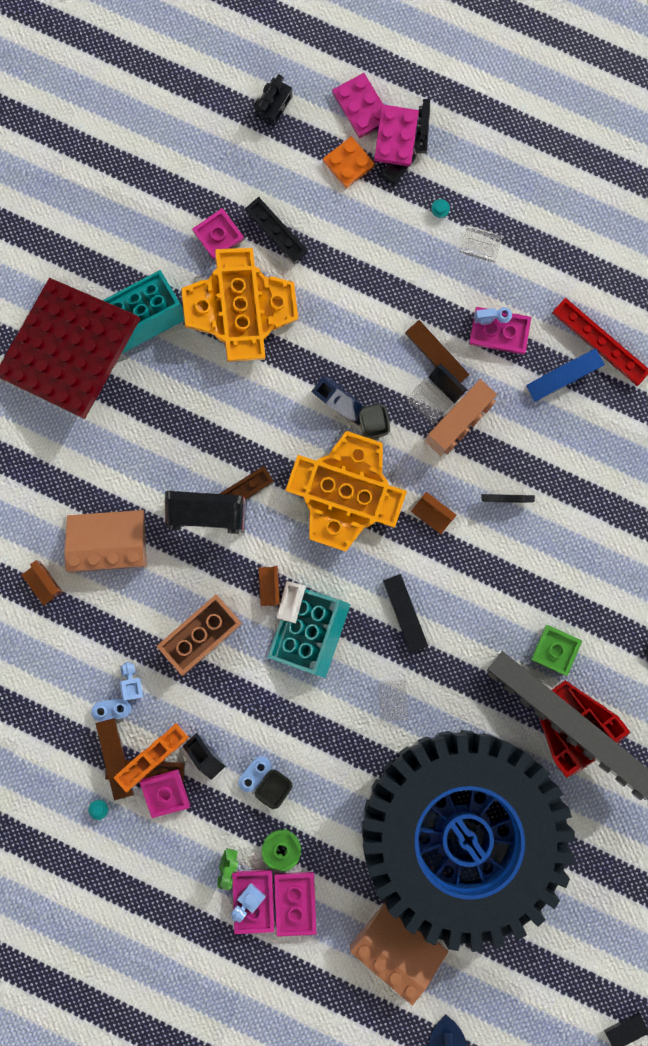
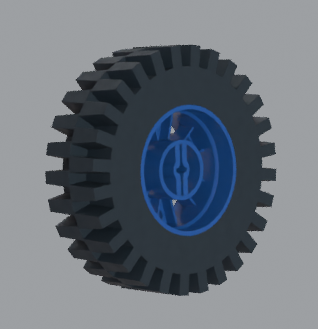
M461 730V733L445 731L439 732V736L434 738L426 736L419 739V744L412 748L405 747L399 752V758L394 762L389 761L383 768L384 774L380 780L376 779L374 781L370 800H366L364 807L365 818L362 821V845L368 873L379 899L384 900L388 912L394 919L399 917L405 929L413 935L418 930L422 933L426 942L435 946L438 939L443 940L449 950L459 951L460 943H466L472 952L483 951L482 942L490 941L497 949L506 946L503 936L510 933L517 940L527 936L523 927L531 920L539 927L545 921L541 910L546 904L553 909L556 908L560 900L555 894V890L558 885L567 888L570 880L564 871L565 864L574 865L575 855L568 848V842L575 841V831L567 824L566 819L572 816L569 807L560 799V796L563 795L561 789L550 780L548 771L535 762L533 757L512 744L492 735ZM470 790L468 804L453 805L450 797L451 793ZM482 792L483 799L476 802L474 800L475 794ZM443 797L445 798V801L442 805L438 806L435 804ZM496 799L505 810L507 817L491 823L485 812ZM430 808L440 815L435 829L421 827L423 819ZM462 819H475L481 822L484 830V838L481 845L478 844L477 836L469 826L463 823ZM456 822L463 830V832L468 836L467 838L470 840L476 851H474L470 844L467 842V840L464 839V836L462 835L458 827L455 825ZM501 825H506L507 827L504 834H498V827ZM450 828L453 829L454 836L461 847L470 854L459 855L448 849L447 835ZM422 833L429 834V838L425 842L419 841V836ZM494 842L509 844L500 864L490 856ZM438 848L444 858L436 869L432 871L424 862L421 854ZM490 862V869L487 871L482 870L483 863ZM445 866L452 867V871L448 875L442 873ZM461 866H476L480 879L459 882Z

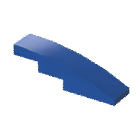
M595 348L527 384L526 387L534 402H537L603 367L605 364Z

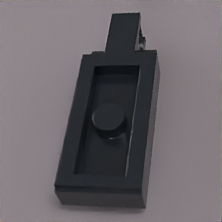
M423 99V105L419 106L418 118H422L421 124L417 126V135H419V139L415 141L417 154H427L430 100Z

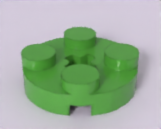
M287 829L276 830L265 838L262 845V857L267 866L272 869L287 871L292 869L299 861L301 844L294 833ZM279 845L287 848L285 855L277 854L276 851Z
M226 848L224 850L219 866L220 876L217 877L218 889L231 890L233 883L231 876L232 873H236L238 861L236 860L238 851L235 849Z

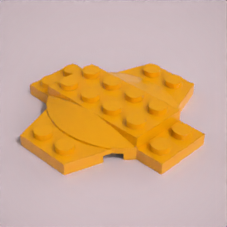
M253 248L215 249L217 269L212 272L209 279L181 288L185 328L213 334L223 342L226 349L227 362L265 360L264 339L267 338L271 331L298 320L294 282L273 276H264L260 272L261 270L255 266Z
M346 431L327 456L313 460L297 455L285 492L304 498L310 510L309 540L346 552L361 531L376 522L395 528L407 491L390 486L383 475L382 442Z

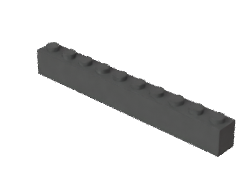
M502 651L487 669V672H489L488 676L494 682L500 681L504 685L503 689L510 695H517L520 698L519 702L526 708H529V706L536 711L534 714L539 719L549 721L552 724L550 727L558 734L562 732L567 736L566 740L574 747L578 745L584 750L582 753L588 759L592 760L594 758L600 763L598 766L607 774L611 772L616 776L615 780L623 787L627 785L633 790L631 793L637 799L648 800V768L505 652Z

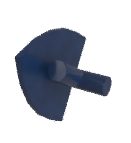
M445 1014L433 1029L429 1046H467V1042L456 1022Z

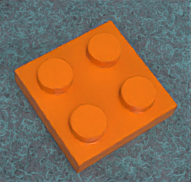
M352 136L323 158L325 165L346 189L375 166V163Z

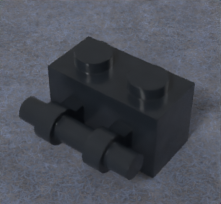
M280 74L276 78L273 77L270 83H266L261 98H257L254 104L255 116L274 127L293 97L292 87L282 82L284 77Z

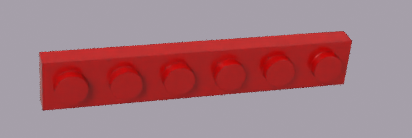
M566 297L552 312L554 316L593 349L596 348L603 358L636 386L640 385L647 377L648 368Z

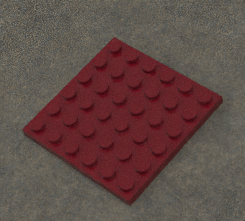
M49 278L0 364V379L85 420L140 318L131 312Z

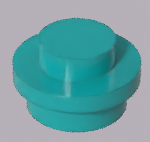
M443 199L434 201L431 207L432 214L437 218L446 217L450 211L449 203Z
M103 800L93 801L88 808L89 815L95 820L105 818L109 810L107 803Z

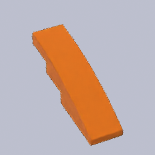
M175 723L166 733L155 740L146 750H143L113 778L127 793L190 737Z

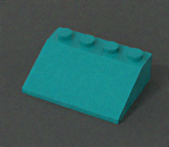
M161 270L103 300L140 318L121 354L184 321L183 308Z
M305 589L296 623L280 620L267 658L326 678L351 604Z

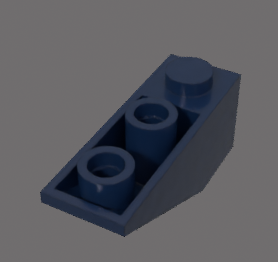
M327 375L323 376L311 392L328 406L359 426L361 424L359 409L364 405Z

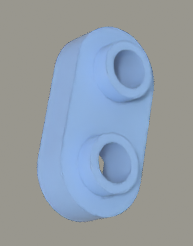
M122 698L101 701L93 706L92 716L97 721H105L112 718L121 719L131 713L132 706L128 700L122 701ZM119 705L124 707L123 712L118 711ZM99 708L104 709L103 715L98 713Z
M260 756L253 760L239 778L241 790L252 792L258 787L267 772L271 770L269 759ZM258 764H263L265 769L260 771L257 768ZM246 779H250L252 781V784L250 786H247L245 784Z

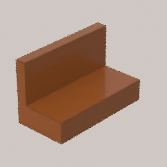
M425 492L411 511V513L440 535L457 515L428 492Z
M35 560L30 564L31 568L22 574V577L43 606H45L63 591L42 562Z
M278 566L259 567L261 606L280 605Z

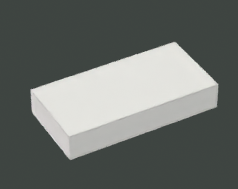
M286 582L277 619L296 623L306 588L305 585Z

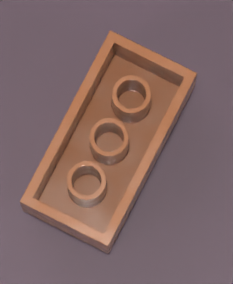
M479 379L427 435L424 442L440 456L444 453L448 455L457 445L456 440L461 441L470 431L468 427H474L483 417L481 413L484 412L486 414L496 403L494 398L497 396V393Z
M215 594L160 642L157 648L176 670L184 676L243 623L219 595Z

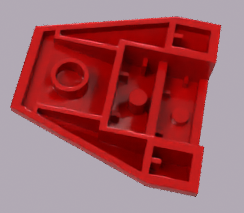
M566 680L552 689L555 694L617 744L631 733L619 716ZM540 719L554 763L566 778L582 771L596 761L594 758L592 760L588 759L582 753L584 750L578 745L576 747L571 745L566 740L567 736L562 732L560 734L555 732L550 727L552 724L546 719L542 721Z

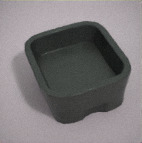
M374 403L371 406H363L359 409V418L364 437L375 439L389 434L391 427L388 412L384 405Z
M275 769L270 770L256 788L255 797L269 808L277 809L290 793L293 787L292 781Z

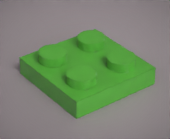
M545 625L530 660L568 676L582 640L554 627Z

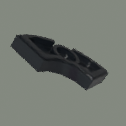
M481 494V501L535 502V495Z

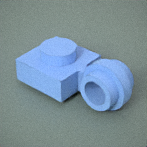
M502 307L499 310H496V308L477 310L474 315L475 323H481V325L490 324L494 319L501 323H507L512 318L511 310L506 307Z
M125 662L120 667L122 676L127 678V680L119 681L122 701L143 697L140 678H132V675H135L134 664Z
M250 883L237 899L242 906L239 907L237 905L231 912L232 920L240 923L247 914L244 910L247 908L253 913L265 899L266 895Z

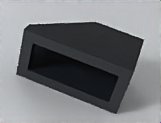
M198 733L183 745V748L197 769L212 780L226 767L217 753Z

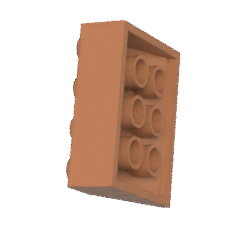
M144 510L67 515L65 539L66 572L147 567Z
M385 902L350 944V952L412 1006L426 990L448 954V950L437 942L435 946L426 942L420 931L417 930L413 935L405 929L402 920L399 917L394 919L388 912Z

